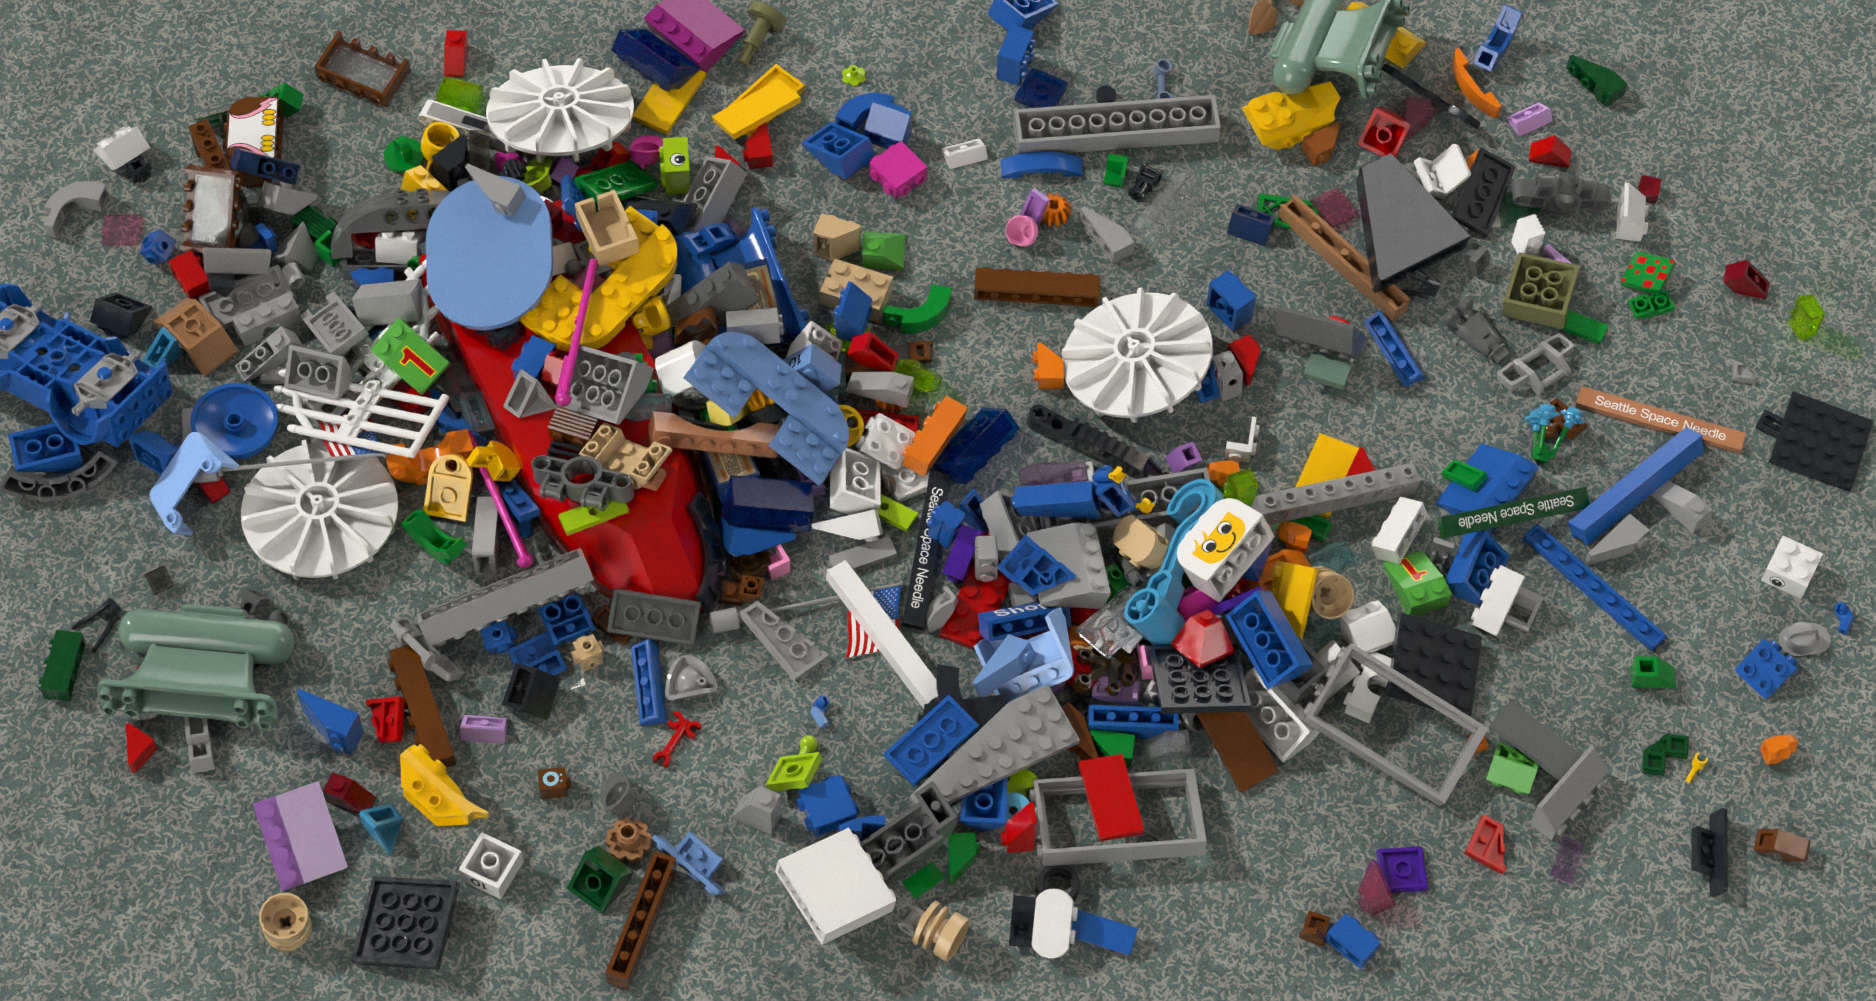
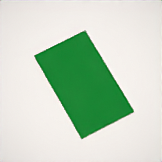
M931 861L903 881L902 884L917 899L946 878V876Z

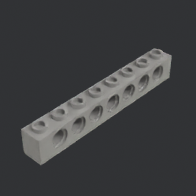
M1409 463L1255 496L1251 508L1261 513L1267 524L1271 525L1415 494L1421 479L1414 464Z

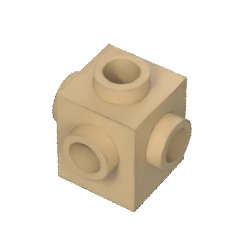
M593 634L582 636L573 642L574 651L571 654L576 664L579 663L583 672L603 664L602 653L605 650L601 641H596Z

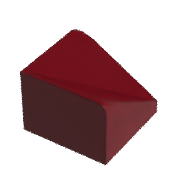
M1647 175L1641 176L1638 191L1646 197L1647 202L1656 204L1662 179Z

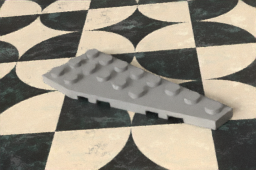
M1047 684L1007 703L910 795V800L913 805L917 804L919 801L914 793L934 781L948 804H951L1079 744L1080 739Z

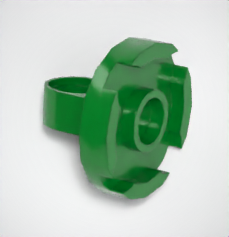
M403 135L390 142L384 150L385 164L393 173H405L407 170L422 166L425 159L421 152V143L416 139Z

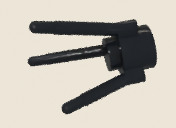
M1409 271L1406 272V275L1421 282L1420 290L1423 292L1400 289L1403 293L1428 299L1429 296H1436L1441 282L1436 281V278L1427 275L1423 271L1417 273L1420 276Z
M707 404L680 406V410H675L674 412L683 420L694 425L728 430V426L695 420L694 414L690 411L707 409Z
M108 598L97 609L74 624L71 629L75 630L97 614L104 621L109 619L110 622L92 649V652L95 653L114 623L120 619L118 613L121 609L113 599Z

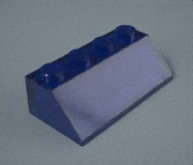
M646 28L619 29L611 49L612 52L618 55L617 57L620 60L627 61L634 70L641 71L647 79L655 81L665 91L680 89L700 70L699 65Z
M982 407L950 440L932 467L938 472L951 474L950 481L953 483L967 484L973 480L974 475L980 469L987 465V461L992 456L1001 451V447L1006 442L1013 439L1015 433L1020 428L1007 409Z
M730 475L721 516L729 525L810 532L814 515L811 482Z

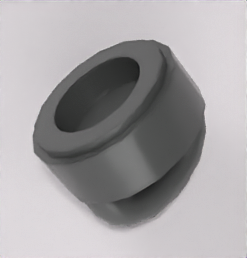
M283 609L271 612L270 621L286 624L289 628L290 619Z

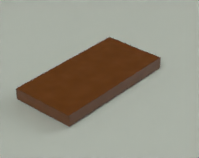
M1247 712L1197 713L1239 793L1278 772Z

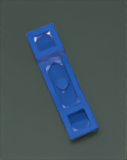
M1059 152L1017 154L1001 159L1002 178H1022L1023 173H1062L1063 177H1083L1082 158Z

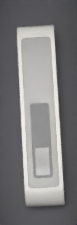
M427 100L418 116L420 123L425 126H429L434 122H444L455 127L459 136L464 133L469 140L506 151L505 143L490 133L487 117L434 100Z

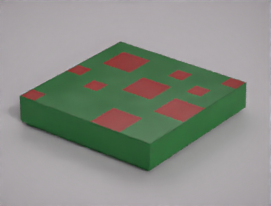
M1636 251L1620 281L1621 286L1660 295L1676 266L1675 260Z

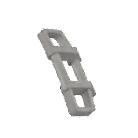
M1558 333L1539 343L1537 348L1523 357L1512 360L1497 372V380L1510 391L1528 383L1534 393L1540 395L1544 392L1545 388L1557 380L1571 375V369L1565 358L1574 352V344ZM1561 343L1566 349L1559 353L1552 345ZM1541 354L1554 363L1558 371L1542 381L1526 365ZM1514 370L1521 377L1515 381H1510L1505 375Z
M408 617L394 618L390 627L396 634L398 643L401 646L409 645L421 657L422 666L427 671H433L445 681L461 679L464 671L451 662L446 655H442L433 646L428 647L423 633Z

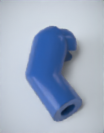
M1838 602L1834 607L1835 614L1840 620L1837 631L1847 635L1854 620V615L1844 602Z

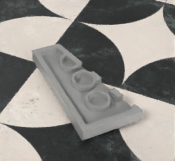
M758 601L739 614V617L794 682L829 656L824 650L820 651L816 648L814 643L808 638L804 639L796 633V629L792 626H787L780 621V617Z

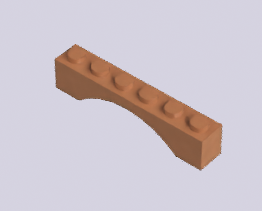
M653 411L648 425L650 445L655 441L672 448L776 458L778 455L776 451L768 446L779 430V425L756 423L742 430L716 431L696 426L674 413Z

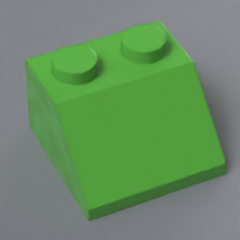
M1498 742L1486 780H1489L1491 784L1498 787L1503 785L1510 787L1512 791L1519 794H1529L1538 770V764L1517 748Z

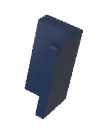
M1237 204L1232 212L1227 233L1265 246L1276 216Z

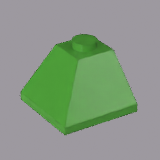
M865 232L863 237L862 267L903 270L906 234Z

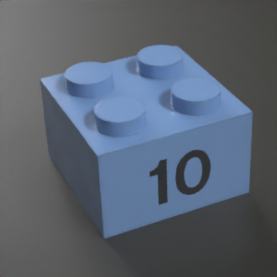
M812 343L783 359L785 363L823 393L840 385L841 364Z

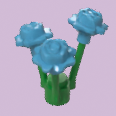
M1546 403L1540 404L1539 408L1531 411L1529 416L1525 417L1524 422L1529 423L1532 426V432H1534L1532 460L1549 463V459H1554L1555 453L1568 429L1570 430L1573 424L1585 423L1581 419V411L1573 407L1561 410V414L1564 415L1566 421L1552 450H1550L1549 445L1544 444L1546 427L1549 425V420L1560 416V413L1555 412V406Z

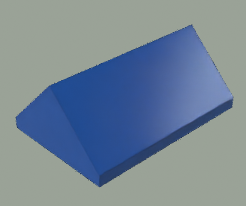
M1008 777L961 798L960 823L981 833L1004 826L1006 824Z

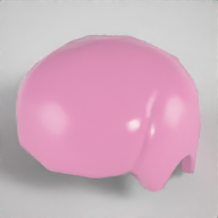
M1016 215L1006 225L1007 239L1011 244L1028 247L1037 239L1038 225L1029 216Z

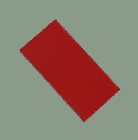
M1123 754L1079 761L1078 767L1099 841L1143 835L1144 827Z

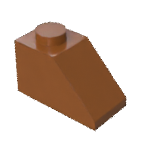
M1339 122L1303 138L1301 149L1314 166L1320 163L1325 164L1332 158L1340 128Z

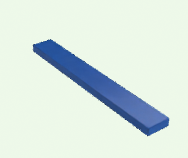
M1538 523L1523 536L1522 540L1651 652L1666 640L1667 635Z

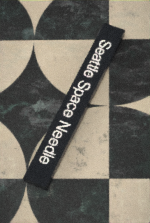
M933 470L929 472L901 626L919 630L924 628L939 540L935 541L928 536L929 526L927 523L932 517L930 514L936 505L941 506L943 502L947 501L951 474Z

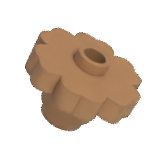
M624 818L614 823V829L607 831L605 841L606 846L610 848L609 851L612 856L621 862L627 860L632 864L642 860L644 853L651 850L652 836L648 833V826L639 819L631 822L630 819Z

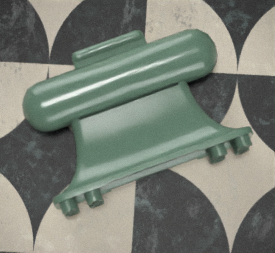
M1304 0L1295 22L1289 23L1286 21L1282 23L1269 51L1270 58H1278L1273 68V81L1276 87L1282 92L1292 95L1302 93L1311 84L1316 71L1323 70L1341 72L1352 77L1358 83L1360 95L1364 99H1368L1370 94L1376 95L1377 83L1382 82V72L1379 71L1398 27H1405V16L1410 15V5L1403 4V0H1381L1366 8L1342 10V0Z
M184 604L180 612L141 608L131 610L121 619L118 636L126 649L147 654L138 670L129 678L124 680L103 679L98 683L97 693L99 702L103 707L102 711L107 715H114L116 711L124 712L128 717H137L138 713H153L225 720L236 723L240 728H247L249 724H255L262 730H270L272 725H275L278 721L277 704L273 697L257 694L253 685V665L282 664L290 658L294 651L295 638L286 624L277 621L245 619L246 612L243 609Z

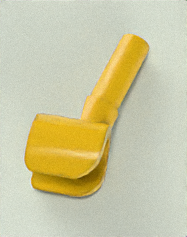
M1700 753L1695 754L1692 760L1693 767L1685 780L1686 782L1690 783L1696 772L1705 767L1708 757H1706L1705 761H1699L1697 757Z

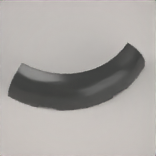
M102 445L98 452L86 463L64 473L43 475L31 472H16L15 466L12 465L0 483V491L17 498L38 500L40 502L68 499L88 491L101 482L116 466L118 458Z

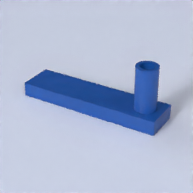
M514 479L512 481H495L499 487L504 504L520 523L521 536L525 538L531 537L534 533L532 518L540 516L539 508Z

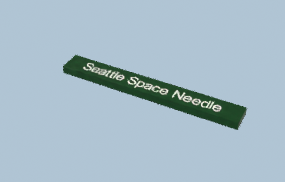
M1580 487L1440 516L1437 519L1440 536L1443 539L1582 510L1590 504L1587 487Z

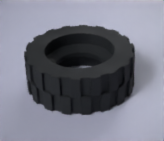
M773 403L745 416V420L749 427L756 423L773 424L787 417L789 413L777 403Z

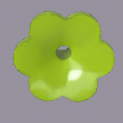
M851 65L842 71V81L845 84L855 87L866 80L865 70L858 68L856 65Z

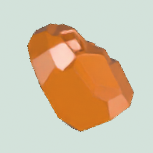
M1231 460L1216 461L1205 467L1208 470L1211 483H1216L1220 487L1240 486L1241 479L1238 462Z
M1284 521L1278 525L1276 533L1280 541L1284 542L1287 548L1302 551L1305 554L1312 530L1298 523Z
M1793 735L1774 736L1764 740L1761 744V753L1767 765L1778 764L1782 760H1786L1791 754L1796 752L1799 742Z

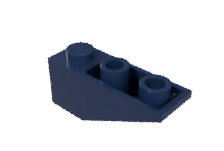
M235 147L230 168L295 185L300 165Z

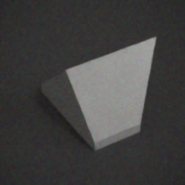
M304 221L279 244L272 263L282 266L289 263H297L300 270L312 272L318 259V254Z
M524 370L519 371L503 405L505 409L518 418L553 410L557 407L541 383Z

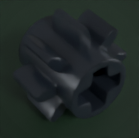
M133 158L129 164H126L127 178H132L134 183H145V180L151 177L150 163H145L144 158Z
M509 159L503 163V170L500 171L501 176L520 181L525 179L524 173L527 172V169L520 160Z

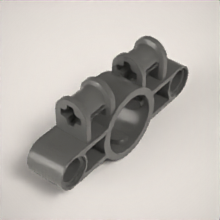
M1537 172L1534 179H1518L1512 183L1513 203L1517 206L1541 207L1552 214H1567L1575 210L1605 211L1612 206L1610 187L1606 184H1600L1598 176L1587 178L1577 175L1574 178L1565 175L1559 176L1558 174L1542 175Z
M540 455L531 462L534 479L538 484H541V498L550 497L557 499L559 502H564L568 497L573 501L580 502L581 507H595L602 512L605 511L610 500L626 503L634 498L635 493L630 475L603 469L600 462L595 458L578 456L567 461ZM580 474L595 475L592 481L585 484L570 482Z

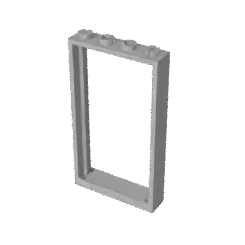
M1350 643L1346 648L1342 646L1336 656L1339 659L1337 664L1329 667L1325 674L1328 679L1324 685L1320 683L1314 692V695L1317 697L1313 703L1309 702L1303 711L1305 717L1302 721L1431 802L1442 806L1447 801L1488 728L1356 645ZM1351 658L1472 732L1439 791L1317 716Z
M1182 769L1128 773L1133 790L1185 786L1194 839L1051 849L1044 796L1086 793L1082 777L1033 780V789H1029L1030 802H1034L1037 821L1035 839H1039L1040 843L1036 845L1037 857L1042 858V865L1044 867L1205 855L1207 840L1195 770Z

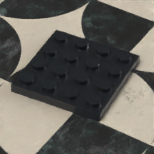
M1793 391L1769 463L1850 492L1874 420Z
M1401 612L1397 617L1390 667L1471 717L1482 636ZM1388 680L1386 696L1435 710Z
M1232 644L1234 648L1233 654L1201 668L1173 646H1150L1149 655L1161 714L1250 712L1251 702L1238 645Z
M372 876L351 962L356 965L439 970L460 888L458 881Z

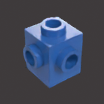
M161 229L156 230L144 238L140 254L149 263L155 265L167 262L172 256L171 251L176 240Z
M494 621L490 623L489 627L480 630L485 648L490 654L497 652L498 654H503L516 646L514 640L517 639L514 626H510L506 621Z

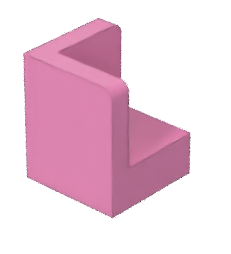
M781 544L776 546V554L771 556L772 565L769 566V572L767 573L771 581L790 572V559Z

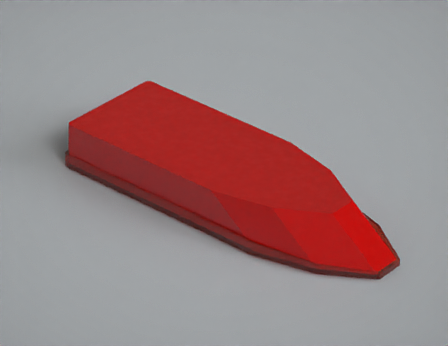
M561 200L553 202V204L562 209L561 205L563 203ZM562 209L564 224L552 237L562 241L563 244L570 242L573 247V245L585 241L586 237L583 231L580 232L575 226L573 216L571 214L567 215ZM426 253L419 257L420 265L426 259ZM582 268L581 272L576 276H570L566 272L561 273L563 277L583 290L587 274L585 268ZM427 269L421 279L423 288L427 285ZM560 274L552 276L551 283H552ZM607 276L593 282L591 294L608 278ZM430 295L428 296L429 309L435 306ZM439 311L433 319L497 442L507 446L516 456L521 469L515 477L523 491L539 508L540 516H537V519L550 540L563 554L581 548L594 578L590 583L600 594L612 599L614 588L697 601L695 596L700 588L704 574V549L698 527L686 505L695 493L701 491L713 510L702 459L697 450L670 447L672 452L659 467L665 469L667 475L657 491L643 487L637 490L634 489V498L626 502L629 513L567 536L558 514L581 506V503L573 501L568 497L564 502H559L557 499L550 497L541 498V484L535 481L531 462L535 457L548 454L551 440L554 441L549 437L548 425L556 409L518 418L503 407L515 382L513 370L511 369L512 364L516 358L520 357L524 343L529 342L532 336H526V326L517 321L520 325L522 337L516 344L511 345L502 352L498 347H492L483 334L480 336L474 329H468L465 326L451 322ZM629 317L625 321V327L610 342L596 350L613 355L622 352L642 353L643 362H647L648 366L654 368L652 378L653 380L657 379L658 392L653 393L654 401H649L643 393L619 425L598 419L599 428L603 423L621 429L626 440L649 448L651 445L648 425L653 411L674 413L676 408L674 403L664 398L655 362ZM497 328L494 330L499 332L502 328ZM542 380L541 385L556 405L555 395L557 387L547 384V381ZM553 455L554 457H559V458L566 459L565 457H562V456ZM580 474L570 482L585 484L592 481L595 475ZM702 606L700 607L699 615L706 612Z

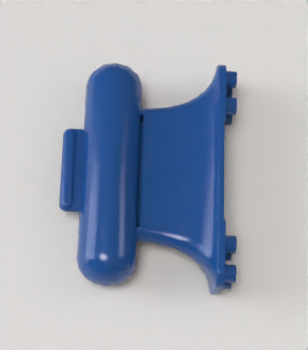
M758 207L752 208V223L747 234L734 246L713 255L706 253L694 257L688 251L682 241L686 236L694 234V232H683L680 236L674 237L677 246V268L674 274L681 275V295L729 261L743 264L767 258L787 338L793 342L808 325V311L806 308L798 309L774 252V249L777 248L774 239L776 232L774 226H769L767 222L770 221L767 209L759 211ZM727 324L720 328L716 336L727 332Z

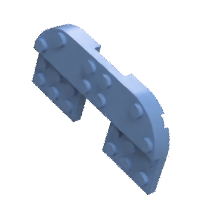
M726 332L714 337L701 351L683 377L733 418L739 414L756 388L787 411L789 415L768 446L817 485H820L825 480L835 462L847 447L849 430L839 405L750 335Z

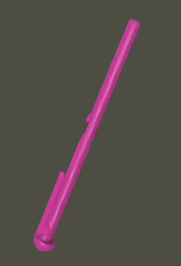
M590 259L579 311L574 322L576 328L573 333L569 355H565L555 395V400L560 406H567L572 401L569 391L598 264L596 259Z
M468 430L473 449H475L476 446L479 447L473 432ZM479 467L519 556L517 564L521 568H528L533 563V556L529 555L515 522H512L500 495L498 485L493 481L487 468Z

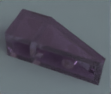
M1084 461L1041 462L1017 469L1021 487L1089 480Z

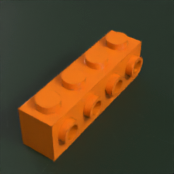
M945 396L942 402L938 401L932 411L933 415H928L925 419L922 431L917 430L912 441L914 442L912 445L908 444L902 454L905 457L903 466L925 477L965 420L968 407L948 396Z

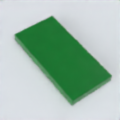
M631 160L574 178V182L579 189L588 197H593L594 202L597 204L598 195L612 190L616 191L621 201L655 190L658 186L657 181Z

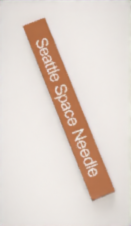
M1583 386L1580 388L1575 407L1675 436L1688 427L1703 436V444L1738 454L1741 453L1746 433Z

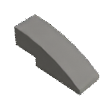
M184 717L192 773L214 770L215 763L209 720L207 718Z

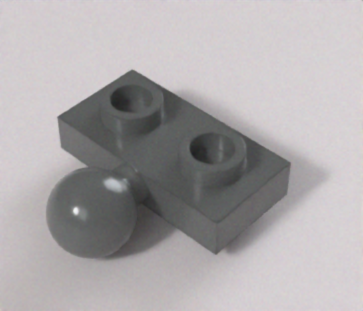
M587 240L573 245L574 252L579 261L571 259L566 262L565 271L568 275L576 276L581 272L582 268H585L587 272L590 259H595V256L589 252ZM597 264L594 281L611 274L610 266L606 264L599 267Z

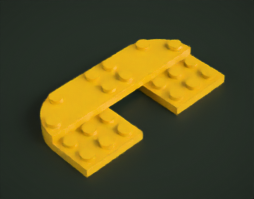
M631 206L625 210V213L638 238L639 253L607 264L615 271L590 295L580 341L581 346L599 349L610 342L625 327V321L650 296L655 297L668 284L676 271L677 246L671 232L663 224L659 227ZM589 246V247H588V248H589V252L593 254V252H592V250H591V248H590V246ZM560 274L550 284L549 288L546 289L540 303L531 312L529 311L520 317L518 321L542 339L555 344L556 348L569 352L576 328L574 322L578 315L583 290Z

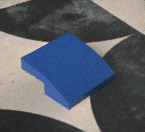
M547 631L511 648V650H507L514 666L517 662L554 676L567 670L559 651L554 647Z
M867 816L850 820L839 825V832L849 828L862 842L885 826L886 816Z

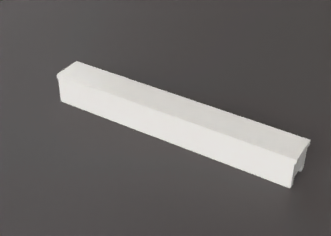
M844 560L833 568L827 569V582L924 709V704L938 703L935 677L848 562Z

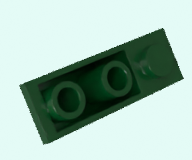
M1573 54L1569 56L1566 66L1568 72L1575 76L1585 89L1594 94L1597 101L1602 102L1607 107L1624 96L1628 84L1615 71Z

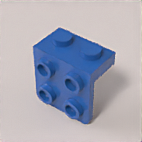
M1765 638L1743 659L1735 671L1755 691L1767 699L1790 675L1796 676L1800 669L1797 667L1799 663L1790 654L1786 657L1780 651L1782 647L1775 640L1772 639L1770 642Z

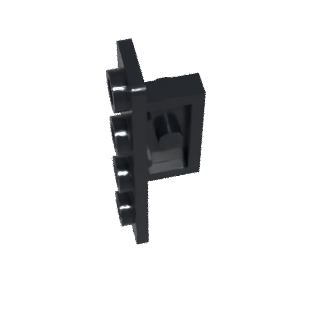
M1725 808L1710 814L1709 830L1699 826L1691 829V870L1710 876V896L1714 898L1728 891L1727 809Z

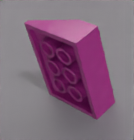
M663 0L644 17L651 31L704 72H707L746 32L744 28L709 0Z

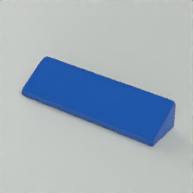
M1378 311L1364 321L1405 387L1426 378L1383 311Z
M647 639L631 646L641 726L667 722L658 644Z
M1078 910L1077 921L1072 922V930H1076L1075 939L1126 955L1131 954L1138 928Z

